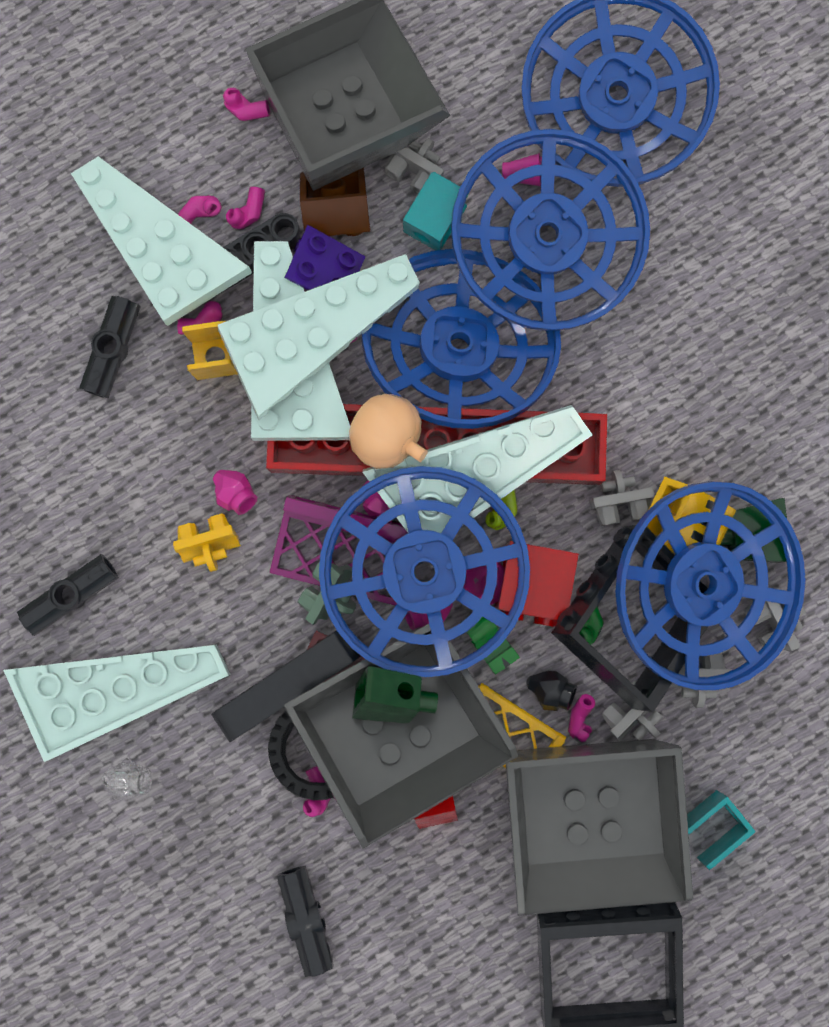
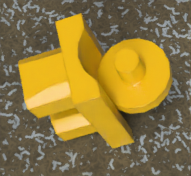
M222 513L211 516L208 519L210 528L208 532L199 534L195 523L178 526V540L173 542L175 552L179 553L183 563L193 560L195 567L207 564L209 571L214 572L218 570L217 560L228 557L226 550L241 546L238 535Z

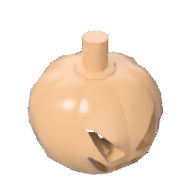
M394 394L373 396L361 406L351 423L349 439L352 451L364 464L375 469L394 468V466L403 462L409 455L422 462L428 451L417 444L422 423L418 410L406 398Z

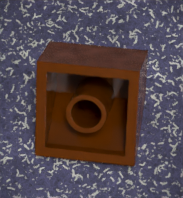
M364 167L314 191L304 172L300 173V207L304 231L306 226L309 225L329 237L344 234L347 236H358L363 232H370Z

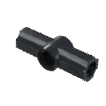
M111 296L100 330L92 338V353L79 389L102 398H109L120 364L128 355L127 345L141 308L139 304L120 296ZM112 340L116 341V349L110 354H104L106 343Z
M100 554L64 580L55 582L48 591L17 611L20 622L33 636L39 634L70 611L80 608L86 600L117 580L119 577L115 568L103 554ZM67 586H70L74 591V598L69 604L62 598L63 590Z
M300 866L279 873L277 879L286 907V926L291 940L296 943L304 976L315 977L324 974L328 970L333 969L334 964L325 936V919L320 918L318 908H321L319 901L315 900L306 866Z

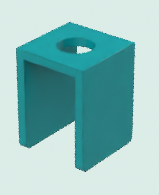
M432 172L403 219V232L435 251L442 250L451 235L452 212L460 186L436 172ZM465 203V205H464L462 214L464 213L465 209L467 208V204H466V203Z
M718 790L687 814L688 835L723 806L738 823L697 857L709 870L756 832L732 801Z

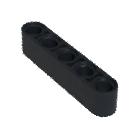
M280 213L223 248L250 267L252 273L242 279L244 280L254 274V255L250 253L251 248L254 246V241H288L292 251L299 239L301 240V231L297 219L293 215ZM282 228H293L294 231L289 237L281 238L278 236V232Z
M336 630L217 709L211 715L227 740L231 742L284 708V704L313 689L354 662L361 655L353 650Z

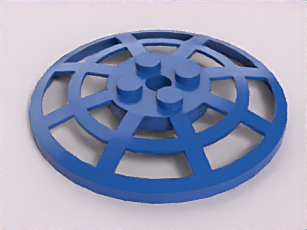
M574 0L555 13L538 32L529 49L523 68L521 94L523 111L530 131L540 130L535 116L553 114L560 130L574 132L565 119L563 112L582 110L585 118L590 122V125L583 134L584 136L595 140L601 131L614 134L619 133L623 150L611 151L621 160L626 161L628 169L640 185L658 179L675 170L700 145L715 116L719 100L720 80L717 60L707 36L692 16L676 3L670 0ZM608 5H638L652 9L661 15L650 32L632 25H611ZM595 8L598 28L580 36L566 50L550 38L569 19L583 11ZM672 21L692 40L703 65L683 71L682 65L674 51L661 39ZM613 37H630L642 41L643 44L636 55L627 52H615ZM600 40L602 56L594 60L588 67L574 58L585 46ZM543 50L558 63L555 66L551 79L550 100L532 102V75L536 61ZM654 50L658 51L666 60L672 75L656 79L653 70L646 63ZM567 69L581 79L579 93L575 97L560 99V84L563 73ZM706 79V107L697 131L679 123L686 104V85ZM613 86H622L626 90L627 96L622 100H615L610 96L609 89ZM676 88V99L672 116L669 118L654 110L658 93ZM645 121L662 130L651 141L636 147L632 130L641 126ZM670 135L688 143L683 151L669 163L652 172L643 174L639 157L657 149ZM573 148L565 160L556 153L555 164L576 170L591 181L597 176L576 168L586 152ZM613 178L606 185L623 187L617 178Z
M556 129L532 130L514 135L496 144L481 156L470 169L458 191L452 212V247L458 268L466 284L476 297L495 314L511 323L530 329L545 331L567 330L586 325L602 317L619 304L634 287L643 270L649 250V212L643 192L634 175L624 162L606 146L590 137L572 131ZM533 144H542L541 165L523 168L504 179L492 164L499 157L515 149ZM556 144L582 150L598 159L606 167L591 181L576 170L555 165ZM483 173L495 190L491 193L484 206L480 225L461 223L466 197L475 181ZM541 176L540 194L534 195L525 201L512 188L515 184L525 179ZM554 176L569 180L580 186L583 190L573 200L554 193ZM615 176L623 185L631 201L636 227L616 228L612 208L601 191ZM501 197L515 211L510 220L509 227L490 226L493 211ZM592 199L596 202L602 214L605 228L588 229L586 218L581 210ZM543 226L554 228L556 240L553 242L544 241L540 237V228ZM461 238L480 239L484 259L495 276L483 289L477 284L467 266L462 250ZM490 240L509 242L510 249L515 258L503 270L493 255ZM636 241V249L631 267L623 283L615 290L601 277L605 274L612 261L616 242ZM605 242L602 257L593 271L580 257L587 243ZM525 267L532 272L540 274L541 292L526 289L515 283L512 279ZM568 268L583 280L581 284L561 292L554 291V274L565 271ZM505 286L509 291L522 298L541 302L543 321L531 320L515 315L499 306L492 298ZM590 288L606 300L598 308L585 315L569 320L556 321L555 302L573 299Z
M453 249L430 251L409 259L415 273L431 267L457 264ZM462 249L471 274L473 264L488 267L483 253ZM495 257L498 265L502 270L509 264L508 262ZM460 270L458 284L436 285L421 292L417 289L408 297L409 300L399 310L392 328L373 323L372 327L362 334L361 343L369 370L385 394H394L402 397L398 392L412 386L426 397L448 404L447 417L433 414L415 406L421 419L451 428L475 429L509 421L527 411L541 398L550 385L559 363L561 337L560 330L546 331L548 345L528 346L524 327L508 321L515 334L517 346L500 345L496 328L505 322L506 319L495 313L487 318L482 313L469 308L470 296L476 297V295L466 284ZM522 271L512 279L515 283L526 289L541 292L538 285ZM457 294L456 306L447 307L437 312L428 302V300L439 296ZM496 295L492 298L499 306L517 315L515 312L529 301L518 295L513 296L507 303ZM531 301L542 319L541 302ZM415 309L426 320L421 335L402 331L406 319ZM371 336L391 341L393 360L401 376L389 382L384 379L374 360ZM462 339L467 343L468 347L457 349L451 344V341ZM401 344L420 348L424 363L410 370L403 358ZM496 358L516 359L513 371L504 382L490 371ZM547 358L546 369L541 381L527 399L522 398L511 389L521 377L527 359ZM432 373L449 380L448 395L429 388L420 380ZM480 379L491 389V391L481 395L462 397L463 382ZM498 397L513 407L512 410L494 417L475 420L461 419L462 406L481 405Z
M418 466L403 468L381 475L362 486L348 498L335 515L326 532L320 553L319 579L321 595L327 614L337 632L353 650L367 661L383 669L420 677L449 675L469 668L486 658L504 642L515 627L524 609L529 590L530 563L528 548L521 527L511 510L497 494L481 482L461 472L442 467ZM421 478L443 480L458 484L468 490L458 507L437 500H415L411 480ZM398 484L402 504L383 512L368 528L350 517L354 510L368 497L387 486ZM479 497L489 503L502 518L514 544L493 549L492 543L484 529L469 515ZM418 511H436L447 514L451 518L442 533L422 530ZM400 515H405L409 533L399 538L394 544L377 534L389 521ZM463 524L475 535L483 552L463 556L459 547L453 542ZM343 528L360 539L353 557V581L332 585V555L337 538ZM371 546L386 556L383 564V575L363 579V562L366 551ZM517 558L519 568L518 587L513 606L509 614L506 615L490 605L497 585V563ZM422 562L430 563L435 569L434 577L428 582L419 581L414 574L416 566ZM486 565V585L480 599L463 587L466 580V570ZM387 589L390 596L397 603L387 620H384L373 608L367 597V592ZM356 595L365 615L380 629L369 647L361 642L347 626L338 610L335 599ZM455 600L473 610L470 616L462 623L445 631L441 610L450 606ZM408 611L427 614L431 634H413L402 631L398 627ZM481 617L500 627L496 634L480 649L452 662L448 645L449 640L455 639L467 632ZM392 637L410 644H434L438 665H407L382 656L381 653Z
M708 481L690 484L674 490L657 501L642 516L632 530L620 558L615 590L617 613L622 631L631 649L642 663L656 675L678 686L694 690L715 691L734 687L750 680L766 669L781 653L791 638L799 620L804 602L806 581L800 543L791 524L781 510L767 497L751 488L735 483ZM718 492L711 512L693 513L674 521L668 506L673 501L694 493ZM731 495L739 497L755 506L768 519L771 525L753 535L741 522L724 515ZM657 515L663 531L650 546L642 567L629 565L632 553L641 534ZM707 522L702 542L687 546L679 530L692 524ZM721 525L735 532L743 540V543L732 551L717 545L716 541ZM778 537L782 543L787 561V591L768 588V567L761 548ZM668 540L675 556L666 571L652 569L659 550ZM750 554L755 565L756 585L744 584V574L739 563ZM707 575L710 581L709 588L706 592L701 593L699 581L703 576ZM626 579L639 581L640 604L647 621L636 635L632 631L627 614ZM649 582L664 585L667 603L655 614L653 613L649 598ZM742 597L753 599L748 614L742 623L737 626L730 615L736 610ZM765 601L785 604L775 631L762 649L757 652L745 636L758 621ZM674 615L688 622L686 643L673 638L662 627ZM719 624L727 635L725 638L714 643L699 645L701 626ZM654 635L668 647L685 654V675L674 673L662 667L644 651L643 647ZM735 646L747 661L740 667L727 673L711 677H699V656L718 654Z

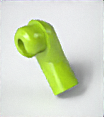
M513 490L501 500L515 517L518 510L516 493ZM494 509L487 513L485 522L488 527L494 530L506 527L502 518Z

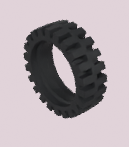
M285 710L275 722L276 724L271 730L268 742L269 761L276 778L287 790L299 797L309 800H328L334 798L326 782H309L298 777L290 768L286 757V741L295 726Z

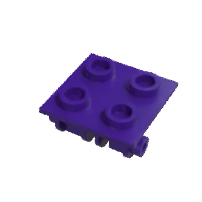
M307 225L301 240L299 239L294 248L295 254L284 278L309 291L359 272L366 256Z

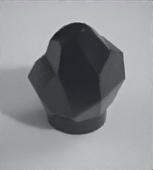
M544 671L528 677L526 681L527 688L535 693L543 710L558 711L559 708L568 711L576 694L577 685L570 683L559 672Z

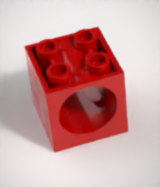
M510 541L505 546L512 545L514 543L513 541ZM526 544L530 563L529 590L524 609L518 620L523 621L524 615L534 616L533 623L556 627L559 615L570 606L579 554ZM517 558L502 561V565L505 568L499 601L495 603L494 607L506 615L509 614L513 606L518 587L519 568Z

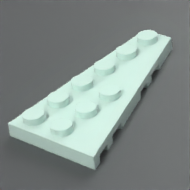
M99 156L71 173L167 326L252 273L249 266Z
M254 241L253 311L305 292L303 287L284 278L293 258L288 241ZM329 363L310 379L304 380L292 390V393L283 401L280 400L269 409L268 413L260 420H258L251 406V439L253 441L350 440V424Z
M406 254L218 324V331L258 420L264 417L268 410L280 400L283 401L292 393V390L304 380L310 379L345 350L356 337L369 330L374 322L385 313L392 311L419 288L420 282Z
M570 405L428 449V453L422 462L409 455L403 462L394 466V468L375 469L369 467L363 469V474L370 482L381 475L403 468L418 466L442 467L461 472L481 482L502 499L591 437L592 433L573 406ZM424 478L411 480L415 500H437L458 507L468 490L458 484L443 480ZM397 483L378 491V494L389 508L402 504ZM479 497L469 515L475 518L489 508L490 504ZM418 511L422 530L442 533L451 518L447 514L436 511ZM405 515L396 517L408 532Z
M217 645L3 670L44 762L230 675Z

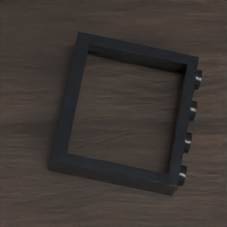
M630 525L622 527L614 535V542L608 551L596 561L595 570L588 580L579 586L576 591L577 596L569 608L559 615L558 624L551 633L632 709L654 712L672 682L656 675L646 666L635 685H633L579 634L617 577L622 551L632 530L636 526ZM648 527L643 531L634 548V551L636 550L643 558H645L650 546L657 538ZM663 545L652 567L666 571L675 555ZM699 581L700 592H706L708 588ZM678 617L668 634L686 643L688 622ZM701 626L700 639L708 626ZM663 642L652 657L659 665L677 674L685 664V654L668 647Z
M676 902L537 914L540 999L543 1027H684L682 916ZM665 932L666 999L553 1007L550 940Z

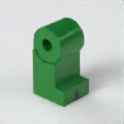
M481 617L466 633L478 650L499 629L494 623ZM505 639L498 648L484 658V661L496 675L519 659L520 656Z

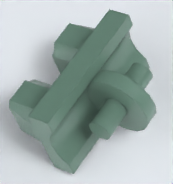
M319 562L312 573V577L320 582ZM332 563V585L349 582L352 577V567L349 565L338 567ZM312 586L307 587L297 602L309 612L305 619L314 625L318 619L327 620L329 615L327 614L321 591L319 592ZM351 596L335 599L340 614L342 612L352 614L357 607Z

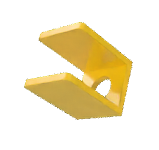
M226 321L182 327V332L192 343L195 364L187 365V369L197 380L238 374L218 331V324ZM212 347H219L224 351L225 358L223 360L207 362L206 353Z

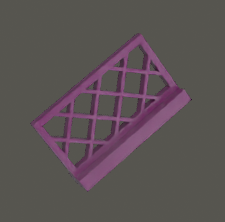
M295 495L287 496L269 573L320 586V582L312 577L313 571L309 566L320 559V554L306 561L297 545L313 536L319 548L322 549L323 543L317 533L330 527L341 507ZM354 511L350 516L367 528L377 518ZM290 519L303 520L310 533L294 541L288 531ZM391 520L377 534L394 544L399 538L408 534V532L400 522ZM311 523L322 526L315 530ZM342 528L339 534L342 541L335 545L334 550L345 544L351 556L354 557L355 551L349 541L356 537L351 535L346 538L343 531H348ZM287 538L290 545L283 548L285 539ZM291 548L294 549L302 563L301 566L292 571L279 567L282 554ZM376 549L365 555L364 560L378 553L384 564L385 556ZM363 566V576L365 578H370L369 574ZM305 568L309 575L299 573L298 571ZM383 571L375 576L383 575ZM378 590L366 593L368 599L391 605L397 604L391 596L380 594Z

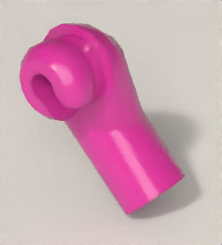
M232 87L225 90L223 94L224 105L239 120L248 121L270 116L267 100L250 103L240 94L237 88Z
M250 187L246 205L241 208H231L228 210L226 220L234 229H244L260 219L265 190L259 187Z
M193 196L179 211L178 215L191 224L196 217H214L218 215L222 206L218 198L214 196Z
M209 301L204 305V308L196 318L178 319V334L184 335L182 332L183 326L221 321L223 315L221 305L216 301Z
M582 695L571 709L568 732L573 739L576 737L580 742H586L590 736L589 734L592 732L591 726L584 724L586 717L595 707V700L591 695Z
M317 766L305 771L310 782H325ZM307 799L303 804V811L309 817L321 815L326 810L330 799Z

